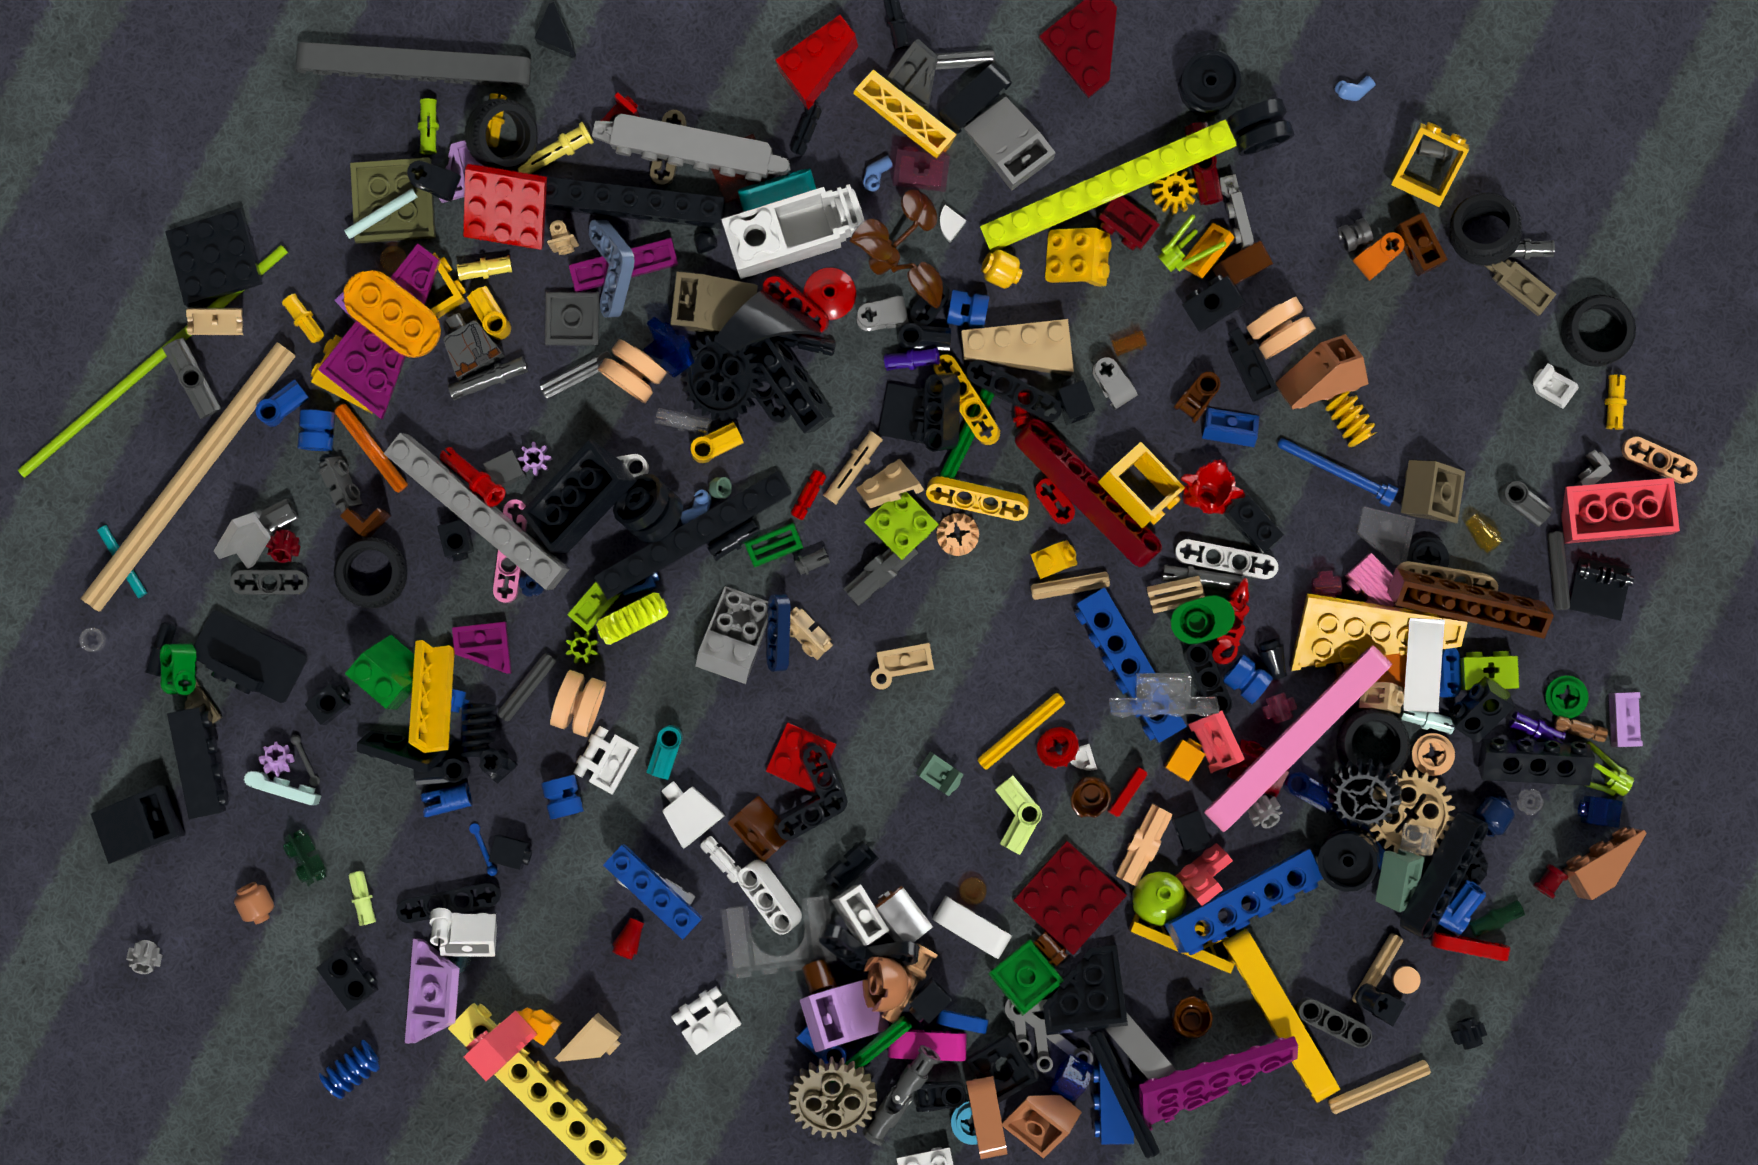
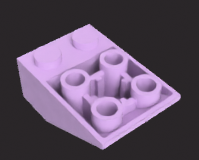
M863 980L800 999L815 1052L885 1031L889 1027L888 1020L881 1017L883 1012H873V1008L867 1007L863 996Z

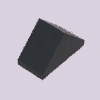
M554 2L549 3L535 35V40L538 45L570 58L576 57Z

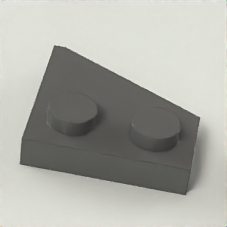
M917 39L906 51L886 80L927 111L938 56Z

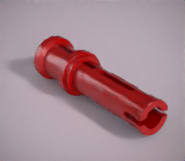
M452 447L445 448L450 455L445 453V451L441 452L440 460L469 484L470 490L474 494L484 498L486 505L494 507L503 500L506 493L505 488L491 481V477L487 473L476 470L455 452Z

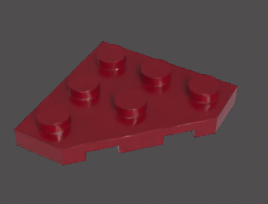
M1083 0L1039 36L1041 42L1088 99L1109 83L1117 12V6L1112 0Z

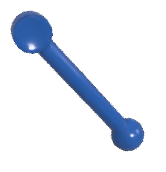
M473 823L470 825L469 830L477 839L488 866V875L495 876L498 870L493 866L492 862L488 861L489 855L479 833L480 826Z

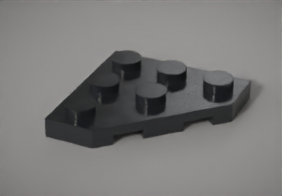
M1117 945L1090 948L1077 967L1060 984V988L1043 1005L1047 1035L1128 1026Z

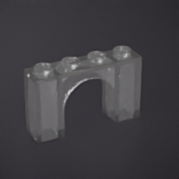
M829 894L801 899L805 925L804 938L795 950L783 955L770 954L758 946L752 933L749 905L722 908L721 916L729 974H735L736 978H745L752 976V971L762 970V975L778 973V968L789 967V971L802 970L805 964L818 960H825L828 966H832L831 961L837 960V957L819 942L821 927L826 924H832Z

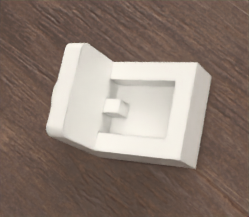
M1549 363L1544 369H1540L1533 379L1536 393L1564 409L1579 388L1577 383L1557 373Z

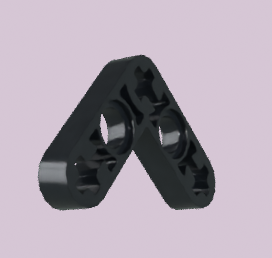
M813 742L802 746L799 757L817 795L777 817L774 829L784 840H792L842 813L847 807L848 800L826 752L821 746ZM813 750L817 753L815 758L820 766L816 767L813 761L807 759L810 757V751ZM822 772H828L830 774L829 781L824 785H819L817 783L818 775ZM832 796H836L837 798H839L836 800V806L830 804L832 802ZM820 802L824 805V808L827 810L826 812L819 805ZM815 807L817 809V816L813 820H806L804 817L806 810ZM798 815V818L801 820L803 825H800L797 822L798 820L795 818V816ZM785 822L792 824L789 832L783 830Z
M833 924L823 925L819 937V942L855 971L869 972L864 971V968L871 957L892 958L900 962L902 966L918 962L920 947L913 942L900 941L865 947L845 929Z

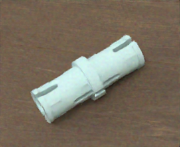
M1404 704L1401 706V711H1404ZM1404 711L1410 714H1399L1401 721L1404 720L1421 725L1422 729L1428 730L1432 728L1449 735L1454 731V727L1444 725V723L1453 724L1451 717L1434 712Z

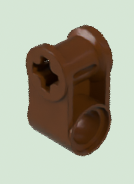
M1213 372L1202 373L1192 386L1185 391L1173 408L1182 410L1192 418V422L1195 424L1220 388L1219 377ZM1204 378L1211 379L1214 383L1213 391H1204L1200 386L1201 380Z
M825 960L814 961L802 967L811 995L827 991L831 988H837L832 970Z

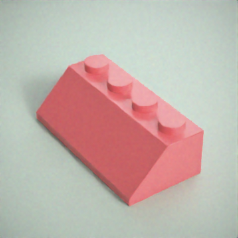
M1674 478L1565 487L1562 510L1564 544L1671 535L1680 531Z

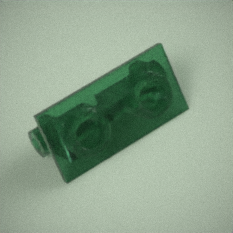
M303 829L293 833L294 839H292L290 834L284 838L285 844H283V848L288 858H293L298 867L295 868V872L302 883L306 882L309 887L314 883V877L317 882L326 878L325 872L327 870L318 854L311 858L308 857L307 854L314 851L315 847L308 833H304Z

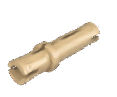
M869 430L858 448L851 451L852 456L823 496L837 505L864 465H868L871 462L869 458L883 439ZM866 447H868V450H867L866 453L863 455V457L860 459V461L858 462V464H857L856 466H854V463H855L856 460L859 458V456L862 454V452L864 451V449H865ZM852 469L850 475L847 477L842 486L838 489V485L841 483V481L849 472V470Z

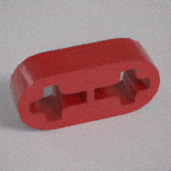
M1049 478L1041 480L1035 488L1038 500L1056 523L1060 525L1069 523L1075 515L1073 504ZM1043 484L1054 487L1052 491L1055 497L1054 501L1048 495H1041ZM1056 502L1062 508H1069L1070 511L1067 513L1069 518H1058L1056 516L1058 508L1055 506Z

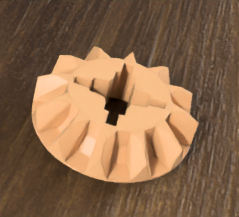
M953 513L945 517L937 528V541L940 547L950 555L962 556L968 554L975 548L979 540L977 524L965 514ZM954 523H957L960 531L970 532L962 536L961 546H959L956 538L946 537L954 532Z
M1425 734L1418 738L1412 747L1411 760L1414 762L1416 769L1422 773L1426 772L1429 776L1442 775L1453 765L1455 759L1454 747L1449 739L1441 734ZM1429 743H1431L1434 751L1444 752L1436 757V766L1432 759L1422 757L1429 753Z

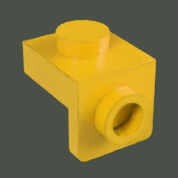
M1068 540L1030 554L1040 579L1077 565L1076 551Z

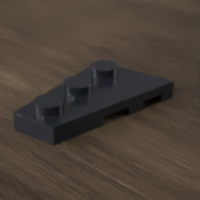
M371 730L357 742V752L372 758L392 762L395 765L412 768L418 772L428 773L455 748V739L449 738L448 750L423 753L408 743L409 739L405 738L403 733Z

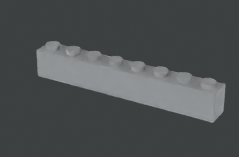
M399 433L383 453L544 589L554 590L570 570V568L503 514L497 507L486 505L484 498L474 494L467 482L409 434Z

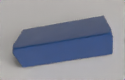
M1207 407L1202 439L1254 447L1258 437L1259 416Z

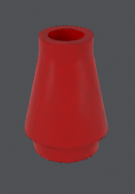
M629 918L627 924L612 944L614 945L612 952L632 960L634 954L637 955L644 923Z

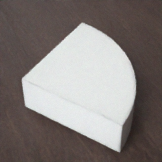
M945 205L940 215V227L943 236L951 243L966 223V220Z
M1090 744L1080 746V751L1076 754V760H1072L1070 763L1076 768L1083 770H1097Z

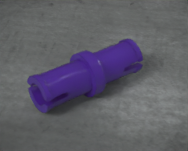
M938 348L918 351L908 349L907 352L885 354L884 364L887 371L902 368L916 370L919 366L939 365L940 355Z
M1518 711L1513 713L1512 718L1521 721V723L1513 720L1509 721V727L1530 735V739L1535 741L1539 739L1544 742L1553 740L1563 743L1554 739L1553 736L1565 740V732L1545 725L1543 720H1534L1520 714Z

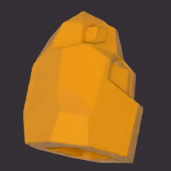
M527 1007L522 1011H517L537 1033L533 1039L543 1046L546 1045L562 1024L553 1015L546 1013L542 1009L532 1010Z

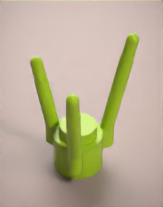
M1190 215L1170 242L1161 249L1162 253L1158 255V258L1170 272L1175 268L1180 272L1186 266L1225 247L1226 242L1214 245L1182 261L1185 255L1181 249L1198 233L1194 229L1176 245V242L1195 219V215Z
M1588 741L1587 744H1590L1593 752L1613 769L1610 771L1604 766L1594 763L1596 769L1607 775L1605 778L1607 786L1590 782V786L1586 787L1606 792L1611 796H1614L1615 793L1625 796L1631 789L1634 778L1626 774L1627 770L1618 766L1604 752Z

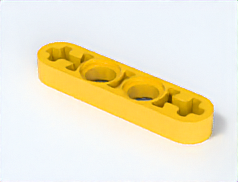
M941 355L940 364L934 365L935 373H946L941 370L943 369L942 364L947 362L949 365L952 364L950 369L958 377L959 382L966 383L967 385L966 392L960 396V413L975 437L982 444L992 445L996 443L1000 437V429L958 362L950 355ZM971 404L980 405L981 411L976 417H969L967 415V408ZM982 420L989 429H992V436L989 438L985 435L981 437L984 431L979 422Z
M940 476L930 479L927 485L926 495L928 499L937 504L1014 521L1023 520L1028 514L1029 501L1024 495ZM937 487L942 488L941 493L936 492ZM950 490H954L953 496H949ZM962 491L968 492L972 498L963 500L958 496V493ZM988 497L995 498L998 504L994 506L987 505L984 499ZM1003 501H1006L1005 508L1002 507ZM1015 504L1020 505L1019 510L1014 509Z

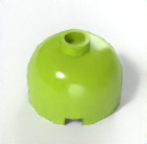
M1158 871L1147 874L1135 886L1132 893L1135 913L1142 921L1149 925L1163 926L1165 923L1182 915L1186 907L1187 894L1185 887L1177 877L1167 872Z

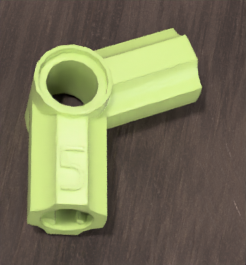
M1012 775L995 789L1015 814L1000 844L1021 855L1036 825L1041 820L1042 811ZM1027 806H1032L1036 810V818L1031 822H1027L1022 818V811Z

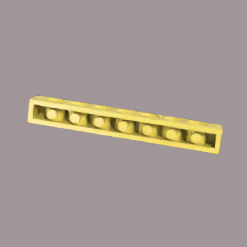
M473 1003L448 1029L467 1046L477 1037V1026H485L490 1033L498 1025L489 1018L492 1014L484 1005L479 1004L477 1006ZM526 1047L522 1048L507 1064L494 1074L585 1165H619L626 1158L627 1153L624 1151L626 1146L617 1137L612 1139L606 1134L607 1127L598 1118L592 1120L586 1114L587 1107L578 1099L573 1101L566 1094L569 1091L567 1087L559 1080L554 1082L547 1075L549 1073L547 1067L540 1061L535 1063L528 1056L530 1051ZM516 1064H523L527 1068L526 1077H518L515 1074L514 1067ZM535 1083L545 1085L547 1089L545 1096H538L534 1093L533 1086ZM553 1103H563L566 1107V1113L564 1115L555 1114L552 1109ZM572 1122H582L585 1126V1133H574ZM594 1140L601 1141L605 1147L604 1152L595 1153L591 1149V1142Z

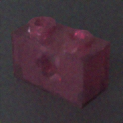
M903 147V150L897 149L893 186L946 192L950 156L942 152L936 159L930 153L919 152V149L915 147ZM920 163L925 164L926 169L924 173H919L917 167L920 166Z

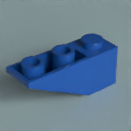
M1098 1060V1066H1093V1082L1098 1083V1093H1094L1093 1103L1094 1110H1099V1121H1094V1136L1099 1137L1101 1145L1134 1144V1133Z

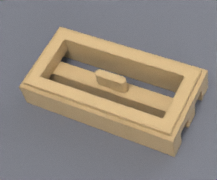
M1200 576L1147 587L1153 613L1176 609L1186 602L1205 597ZM1195 586H1196V588H1192V589H1187V590L1181 591V589H1186V588H1190V587H1195ZM1171 592V593H1169V594H1164V595H1160V596H1155V595H1158V594H1163V593Z

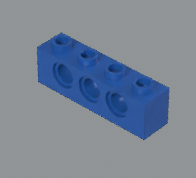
M625 844L621 845L603 864L607 870L682 940L703 919L694 908Z

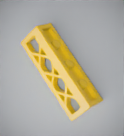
M872 70L854 90V95L936 159L941 153H946L957 135L875 70Z
M419 640L415 641L408 743L423 753L448 750L454 648L450 645L432 647L425 641Z
M1135 913L1129 927L1130 932L1178 951L1171 936L1167 935L1164 926H1160L1162 930L1160 932L1152 929L1157 926H1145L1138 923L1140 918ZM1196 924L1195 931L1204 933L1205 928ZM1227 936L1215 943L1209 940L1207 944L1203 945L1204 949L1210 947L1212 953L1201 950L1193 955H1189L1188 952L1182 953L1230 974L1235 965L1230 955L1227 960L1216 955L1213 948L1214 944L1229 939Z

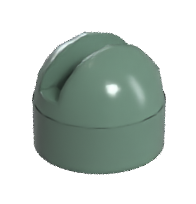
M717 477L710 481L708 490L714 498H727L731 494L732 486L728 478Z

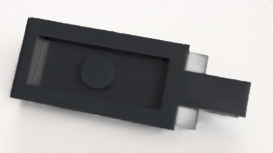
M1240 328L1228 333L1233 344L1229 348L1230 356L1252 402L1277 392L1278 388L1256 342L1254 343L1251 338L1246 340Z

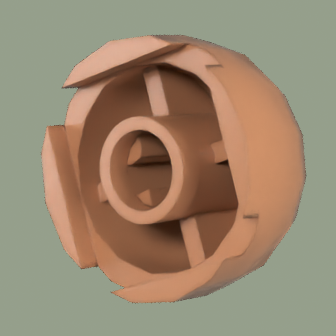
M871 957L868 959L864 971H869L868 980H863L862 985L867 1007L873 1008V1012H885L900 1006L905 1000L907 992L911 989V979L907 976L906 970L900 962L892 958Z

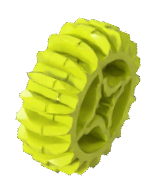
M652 593L598 620L596 624L599 630L598 633L601 639L603 638L605 644L611 645L666 617L668 614L667 605L659 593Z

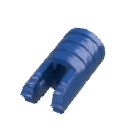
M467 783L421 795V800L425 803L441 800L440 804L424 808V817H431L473 805L470 788Z

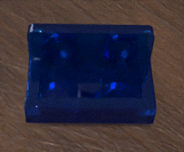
M655 316L647 322L654 341L645 347L643 351L670 376L675 378L695 363L689 351L691 345L682 334L678 336L669 323H662Z

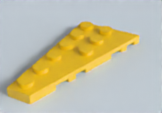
M1307 594L1292 657L1291 671L1301 670V667L1308 666L1323 667L1326 664L1336 662L1351 663L1371 645H1374L1385 657L1386 655L1398 653L1400 655H1407L1410 618L1445 620L1443 649L1461 647L1468 622L1423 611Z

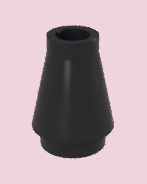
M1278 638L1260 643L1258 645L1260 649L1258 654L1273 680L1286 677L1284 645L1280 644Z

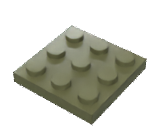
M430 158L350 163L354 224L411 188L418 196L413 201L354 236L356 243L436 238L433 195L414 187L410 183L407 174L408 167L412 162L420 160L432 164ZM421 170L420 173H414L417 180L420 177H426L424 170Z

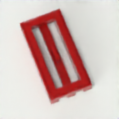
M1140 767L1136 768L1109 808V813L1115 817L1121 815L1148 775L1145 770Z

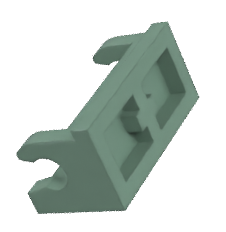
M1398 849V854L1389 850L1385 851L1375 901L1397 912L1404 911L1420 883L1424 857L1403 849Z

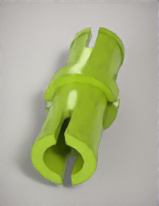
M429 98L420 99L421 111L420 122L418 123V130H420V153L436 154V131L439 130V124L436 123L437 100ZM427 116H429V137H427Z

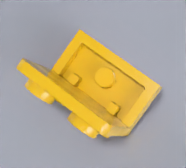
M1097 228L1051 230L1048 233L1046 281L1050 283L1087 282L1094 286H1106L1110 273L1108 257L1111 250L1110 234Z

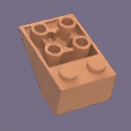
M1345 334L1319 343L1275 384L1293 410L1305 408L1309 404L1320 400H1329L1335 395L1347 391H1356L1369 383L1364 358Z
M1623 827L1612 834V840L1607 843L1600 841L1589 848V854L1581 857V855L1574 856L1566 862L1568 866L1562 869V871L1569 877L1568 881L1578 898L1593 900L1616 886L1647 834L1645 830Z

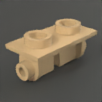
M556 220L551 223L550 232L552 240L547 241L552 251L554 253L558 252L559 255L574 252V248L578 247L579 243L574 235L570 234L566 229L564 222Z
M796 606L790 612V637H795L802 644L804 652L818 660L833 646L830 642L831 638L819 626L811 632L808 628L814 624V621L803 609L799 610Z

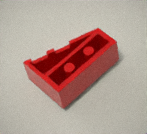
M839 15L775 59L779 72L808 110L814 105V101L821 92H824L829 86L828 83L834 75L842 69L858 48L856 35L843 17Z

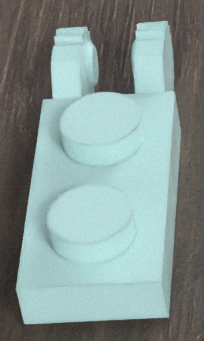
M250 771L243 779L245 780L244 783L249 785V787L252 786V788L301 803L317 805L320 802L321 795L314 793L315 788L302 784L299 785V788L289 786V780L275 776L272 781L264 772Z

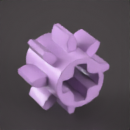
M532 442V448L522 447V450L525 452L524 456L518 458V461L525 462L526 464L522 470L527 472L531 468L535 476H538L539 469L543 468L545 471H548V467L545 466L546 461L552 460L551 456H545L544 454L548 448L544 445L539 450L535 442ZM532 453L534 455H538L540 453L538 458L541 461L538 464L534 462L531 463L532 460L530 458V455Z
M276 741L274 745L263 747L265 756H260L259 761L260 764L264 765L265 774L271 771L276 777H279L285 771L290 772L288 763H293L294 757L292 754H289L290 749L288 745L282 747Z

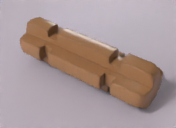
M1557 716L1554 722V729L1558 731H1568L1569 734L1588 739L1592 737V740L1605 742L1608 735V729L1604 727H1594L1592 724L1574 719L1570 721L1569 718Z

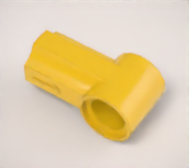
M484 286L472 291L467 296V299L480 319L484 330L496 340L505 339L511 332V325L488 287ZM497 320H502L501 329L492 331V324Z
M733 422L704 437H698L693 440L691 455L698 463H707L712 458L744 442ZM699 444H706L710 447V452L707 456L702 457L696 454L695 448Z

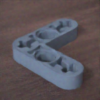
M592 220L589 225L590 240L609 263L600 299V310L605 318L619 317L623 311L634 268V254L609 221Z

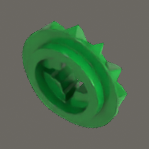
M1573 676L1557 677L1548 684L1544 694L1546 706L1556 716L1574 718L1580 715L1588 704L1586 686L1582 681ZM1567 688L1568 694L1577 697V699L1568 701L1565 707L1564 700L1559 699L1556 695L1563 694Z

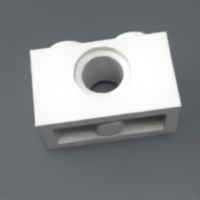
M861 884L850 887L841 895L831 900L853 937L864 946L869 945L889 931Z

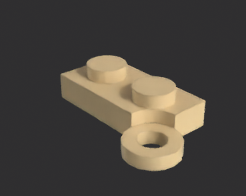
M926 643L877 652L879 669L872 673L871 683L877 689H886L890 686L892 677L934 670L930 644ZM878 674L886 676L887 680L884 684H879L876 681Z

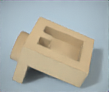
M1375 682L1360 697L1359 708L1363 710L1380 709L1400 714L1401 706L1404 703L1403 687L1391 682Z

